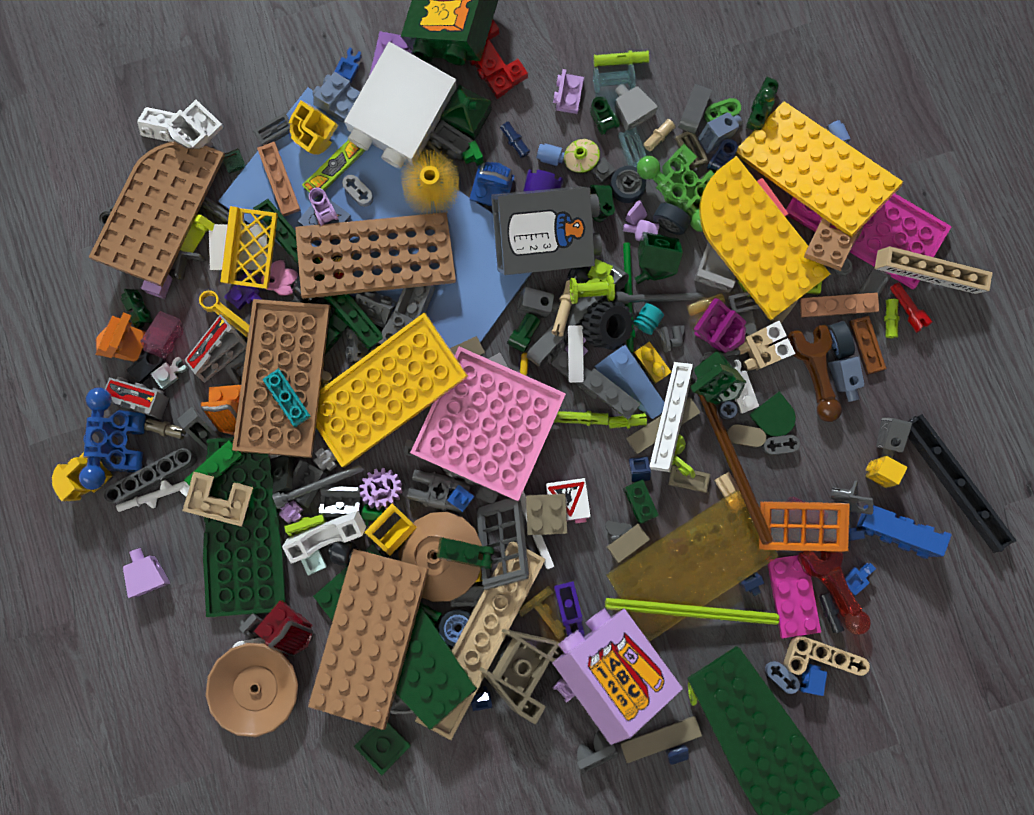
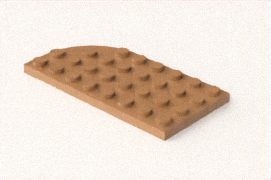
M176 142L165 143L148 151L134 165L89 258L162 287L225 157L224 152L206 145L200 149H188Z

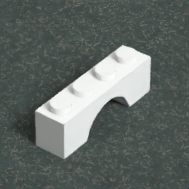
M356 510L288 537L282 547L292 564L309 557L312 553L330 543L337 541L345 543L362 536L366 525L359 511Z

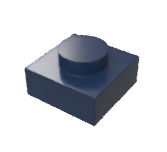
M849 529L848 541L865 538L864 530Z

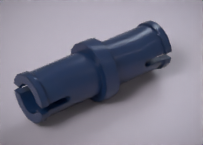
M510 122L504 123L500 130H502L509 140V145L514 147L520 158H524L530 153V150L522 141V136L517 134Z

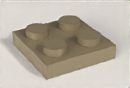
M566 494L526 496L528 535L568 534Z

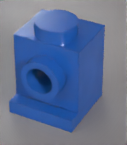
M809 664V668L806 667V671L802 673L801 681L804 684L803 687L800 686L799 691L824 696L827 672L822 671L821 666Z

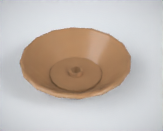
M449 512L429 513L416 520L414 524L417 528L400 545L398 551L399 561L429 569L422 598L432 602L451 601L465 594L477 581L481 568L438 558L435 560L433 555L438 552L439 540L442 537L482 546L476 530L463 517ZM479 553V560H483V554Z
M246 643L229 649L215 662L207 679L206 699L210 713L222 728L237 736L258 737L273 732L288 719L296 704L298 681L294 667L282 652L271 649L265 644ZM253 685L258 686L257 692L252 690Z

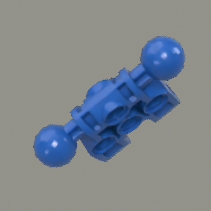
M93 388L86 396V405L92 412L91 417L87 418L86 433L83 438L85 443L83 457L87 458V466L81 470L79 481L84 488L89 490L100 488L106 479L105 472L100 467V462L109 471L135 473L142 469L143 452L127 450L125 445L127 444L126 434H145L146 414L118 410L104 418V411L110 407L112 398L111 394L103 388ZM114 417L119 419V426L114 423ZM93 434L99 437L98 443L93 441ZM113 436L117 437L118 445L113 443ZM112 455H114L117 459L116 464H113L111 462Z

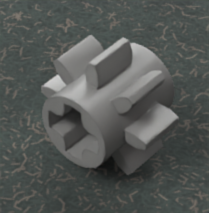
M320 448L315 452L317 458L314 461L322 471L326 468L331 471L337 466L335 463L337 459L330 448L327 450Z

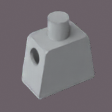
M621 84L615 89L619 96L615 101V109L626 132L656 114L658 106L639 87H634L629 91L624 84Z

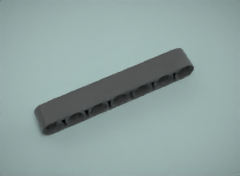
M612 264L613 269L610 275H612L614 280L615 292H619L628 282L629 275ZM607 295L578 298L577 304L571 306L564 335L559 336V332L557 336L552 334L553 324L529 349L527 359L540 369L548 367L568 346V326L582 325V321L585 319L583 317L584 313L587 314L586 309L592 307V303L598 302V300H608Z

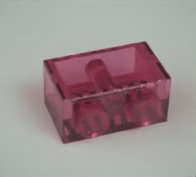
M159 311L140 341L143 350L165 359L167 354L172 352L177 338H180L183 334L184 328L181 319Z

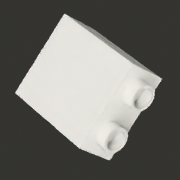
M388 42L344 121L348 131L351 132L348 140L367 151L371 144L382 149L384 153L381 158L398 169L402 168L404 162L414 166L412 162L418 160L416 158L421 155L420 153H422L430 138V133L436 128L444 109L456 90V79L395 44Z

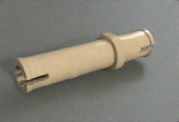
M570 280L566 281L564 293L560 297L561 303L552 329V334L556 336L558 332L559 336L564 335L570 309L573 305L570 298Z

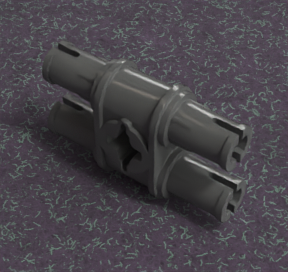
M414 470L412 480L428 484L429 491L424 492L409 488L407 499L423 503L425 507L430 506L442 509V511L448 509L464 513L448 502L447 499L450 497L449 493L454 491L458 485L470 492V484L456 480L454 477L438 474L436 471L428 473ZM441 485L444 494L440 493L437 498V493L434 490L438 489Z

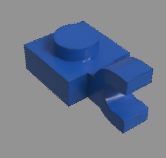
M866 563L860 571L857 568H853L840 581L856 596L870 583L866 577L874 572L876 568L871 563Z

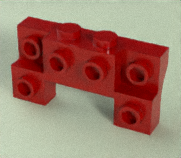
M492 20L481 61L469 60L471 65L475 64L478 76L481 80L484 79L498 99L511 88L526 80L528 72L519 58L505 65L490 42V39L499 35V28L494 20Z

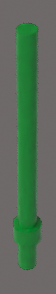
M623 243L624 272L629 275V280L624 286V293L632 295L630 243ZM628 303L625 306L630 309L629 312L633 315L632 303ZM633 329V332L630 333V340H626V346L631 353H634L633 339L635 338V330Z

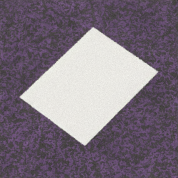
M215 224L213 232L209 230L210 270H222L228 224ZM254 225L250 228L255 237L263 231L260 225ZM248 231L241 238L245 245L253 239ZM266 233L258 239L263 247L267 245ZM256 242L248 247L252 255L261 250ZM245 250L239 254V260L242 264L250 258ZM264 253L255 258L260 266L267 261ZM253 261L245 266L247 270L258 269Z

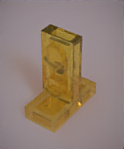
M547 586L520 607L518 613L523 617L531 609L535 608L556 637L560 639L565 635L563 632L565 627L559 619L554 621L550 615L553 613L546 603L544 605L541 603L553 593L549 586Z

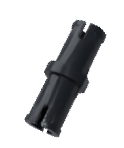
M827 592L819 595L824 608V617H827L832 632L835 634L844 631L845 629L838 614L840 611L835 607L831 593Z

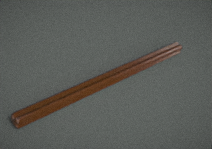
M698 394L763 545L770 544L773 541L772 535L715 404L707 402L703 395Z

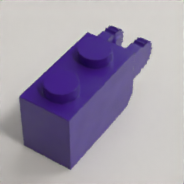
M574 581L553 586L567 637L572 634L569 625L572 623H577V630L584 637L581 622L583 619Z

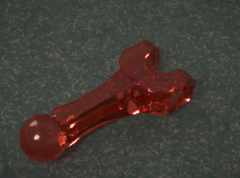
M825 536L823 543L836 544V540L833 537ZM802 551L799 553L798 561L803 571L811 577L819 578L832 594L841 615L845 617L847 630L855 635L865 634L870 629L871 620L869 615L862 611V607L848 588L841 568L843 552L820 551L821 559L813 551Z

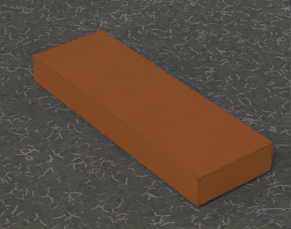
M865 316L851 320L849 323L866 375L886 370L870 317Z

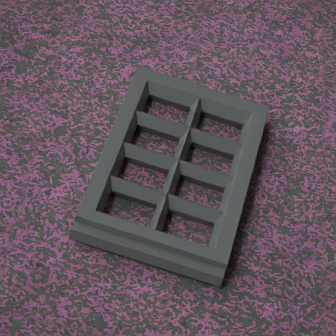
M509 498L477 508L478 534L482 546L492 548L501 545L502 557L491 560L492 564L502 562L503 574L490 577V569L481 568L484 590L528 579L529 572L520 499L516 501ZM514 509L515 520L502 524L501 512ZM498 513L499 525L486 528L485 517ZM516 524L517 536L504 540L503 528ZM499 529L500 541L487 545L486 533ZM517 541L518 553L505 556L504 544ZM519 557L520 569L507 573L506 560Z

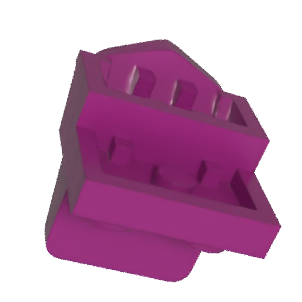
M714 298L693 329L695 330L694 335L724 353L731 352L745 342L746 327L744 325L746 321L736 311L730 310L720 299Z

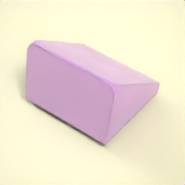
M637 201L627 213L626 221L631 225L636 226L639 220H644L647 216L641 201Z

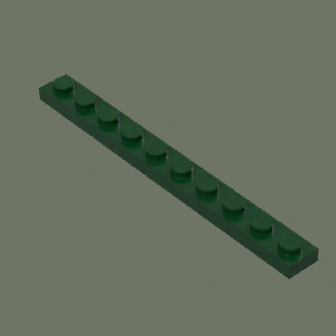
M269 199L253 207V210L278 213L275 239L299 266L296 231ZM265 216L260 221L267 228L271 225L272 217ZM318 257L313 260L315 264L322 263ZM318 274L315 276L314 279L316 281H322L325 278V276L322 274ZM349 294L324 296L368 350L377 346L378 342L383 339L382 333Z

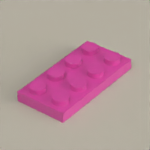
M807 554L768 559L767 564L776 614L779 615L780 637L788 638L821 633Z

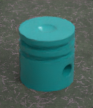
M645 303L636 320H634V325L642 332L652 335L664 317V313L654 305Z

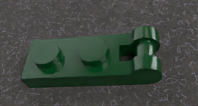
M444 537L440 538L437 552L438 559L484 569L492 568L491 555H494V548ZM479 553L484 554L483 560L478 559Z

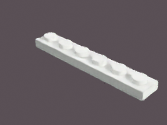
M674 362L651 458V470L670 472L694 370L693 364Z

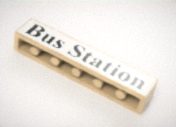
M887 247L877 252L875 269L974 294L990 291L992 272L894 247Z

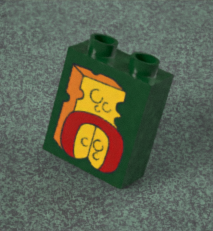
M412 0L400 37L411 49V54L426 63L431 62L433 58H444L447 62L454 65H464L466 60L481 61L498 0Z

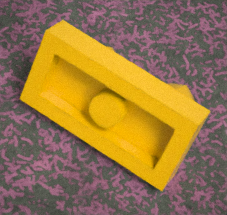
M650 342L633 353L655 384L671 374V370Z

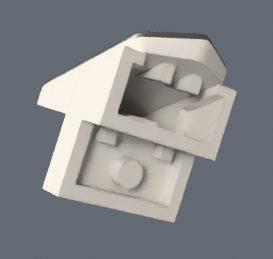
M197 100L183 112L179 110L167 121V124L170 125L167 130L172 141L188 149H200L205 145L212 148L214 144L211 142V139L224 127Z

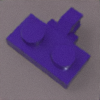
M244 273L238 281L246 279L248 277L247 274ZM255 275L253 277L257 284H261V278ZM234 285L224 296L227 301L239 310L246 303L250 304L253 299L263 300L258 296L259 288Z

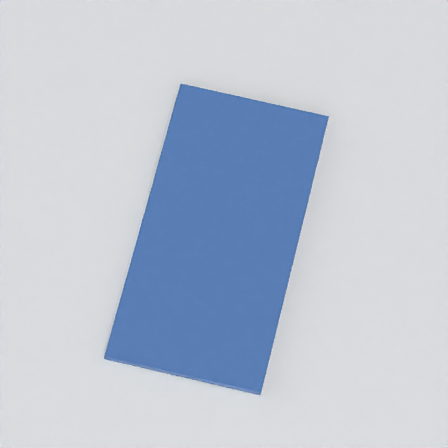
M308 87L286 114L289 120L300 100L327 115L328 118L338 124V127L330 138L332 144L319 155L311 154L295 143L291 138V133L275 141L301 209L299 212L284 217L295 231V227L302 226L298 223V220L311 206L309 192L303 188L302 184L348 140L351 134L345 123L313 105V90ZM371 144L368 151L366 150L324 192L330 200L351 215L348 222L423 215V213L426 214L427 212L430 214V208L426 211V208H423L421 204L416 203L414 205L411 196L410 198L408 196L405 198L407 193L404 192V184L402 183L411 178L405 180L401 178H407L405 176L407 175V169L408 171L410 170L407 163L405 164L404 162L401 169L390 165L381 158L384 151ZM257 151L218 202L228 210L230 206L253 210V207L269 199L281 213L261 157ZM347 175L356 176L371 191L373 201L369 206H360L345 191L342 182ZM348 182L349 186H352L354 189H357L354 182ZM453 191L452 193L455 192L452 195L453 201H446L448 204H444L440 208L435 209L434 201L433 206L431 201V214H433V210L434 213H440L439 211L441 213L448 212L447 219L456 283L433 285L435 291L426 314L449 348L475 336L478 337L481 343L532 274L530 272L503 275L497 271L493 214L478 203L469 200L470 198L458 191L459 193ZM361 192L359 193L361 196V200L368 199L367 195H363ZM244 214V221L248 224L255 220L251 214ZM429 229L425 231V234L432 236L435 234V231ZM409 231L406 235L412 238L416 236V233ZM390 233L387 237L389 239H396L398 235ZM371 235L368 239L370 241H376L379 237L377 235ZM352 237L349 241L351 243H357L360 239L358 237ZM333 239L330 243L338 245L341 240ZM316 240L311 245L318 247L322 242ZM430 246L427 250L429 252H436L437 248ZM416 248L408 250L410 254H417L419 251ZM392 250L389 254L391 256H397L400 252L398 250ZM372 252L370 256L378 258L381 254L379 252ZM356 253L352 259L359 260L362 256ZM431 263L429 267L435 270L440 265L438 263ZM412 265L410 269L412 271H419L421 267L419 265ZM393 267L391 269L393 273H399L402 270L400 267ZM378 268L372 271L374 275H380L383 272ZM360 270L353 273L355 277L363 275V272ZM403 288L376 292L398 302ZM353 293V294H349V295H351L352 297H354V298L356 299L357 293Z

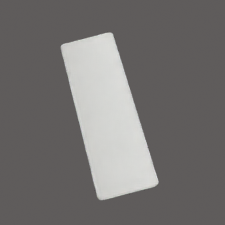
M582 325L568 326L569 382L584 381Z

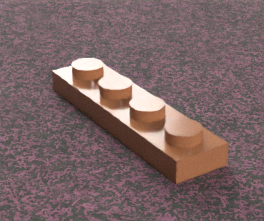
M275 141L258 147L259 155L283 217L301 211Z
M878 293L801 298V318L879 312Z

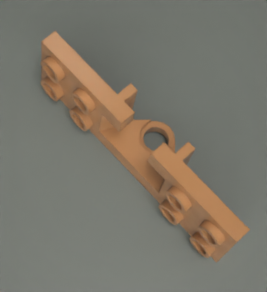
M822 218L805 252L804 258L841 271L863 227L851 238L844 232L831 228V223Z

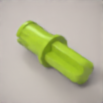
M635 414L628 420L623 416L609 417L608 426L609 428L627 427V429L631 426L647 425L646 414Z

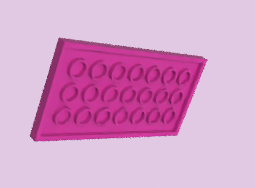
M894 194L864 224L862 232L850 253L872 266L876 264L878 250L887 247L934 257L952 226L899 195ZM795 197L792 198L786 208L787 216L816 232L823 217ZM831 224V228L839 230L837 227ZM887 272L892 278L912 290L916 288L920 281Z

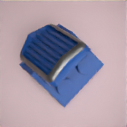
M484 162L477 169L469 200L492 206V194L510 193L515 176L512 175V170L500 163Z

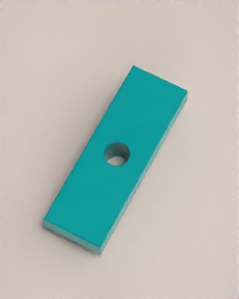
M279 368L262 379L293 427H297L311 417ZM289 395V398L284 400V396Z

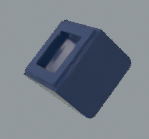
M648 457L629 459L631 481H649L651 479V469Z
M683 744L666 750L670 765L689 759L688 748Z

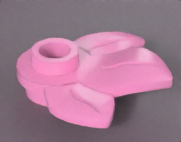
M283 260L275 261L272 263L270 278L274 279V282H269V289L267 290H274L281 296L291 295L293 292L290 285L294 283L299 274L293 269L285 268ZM264 275L262 276L261 284H264Z

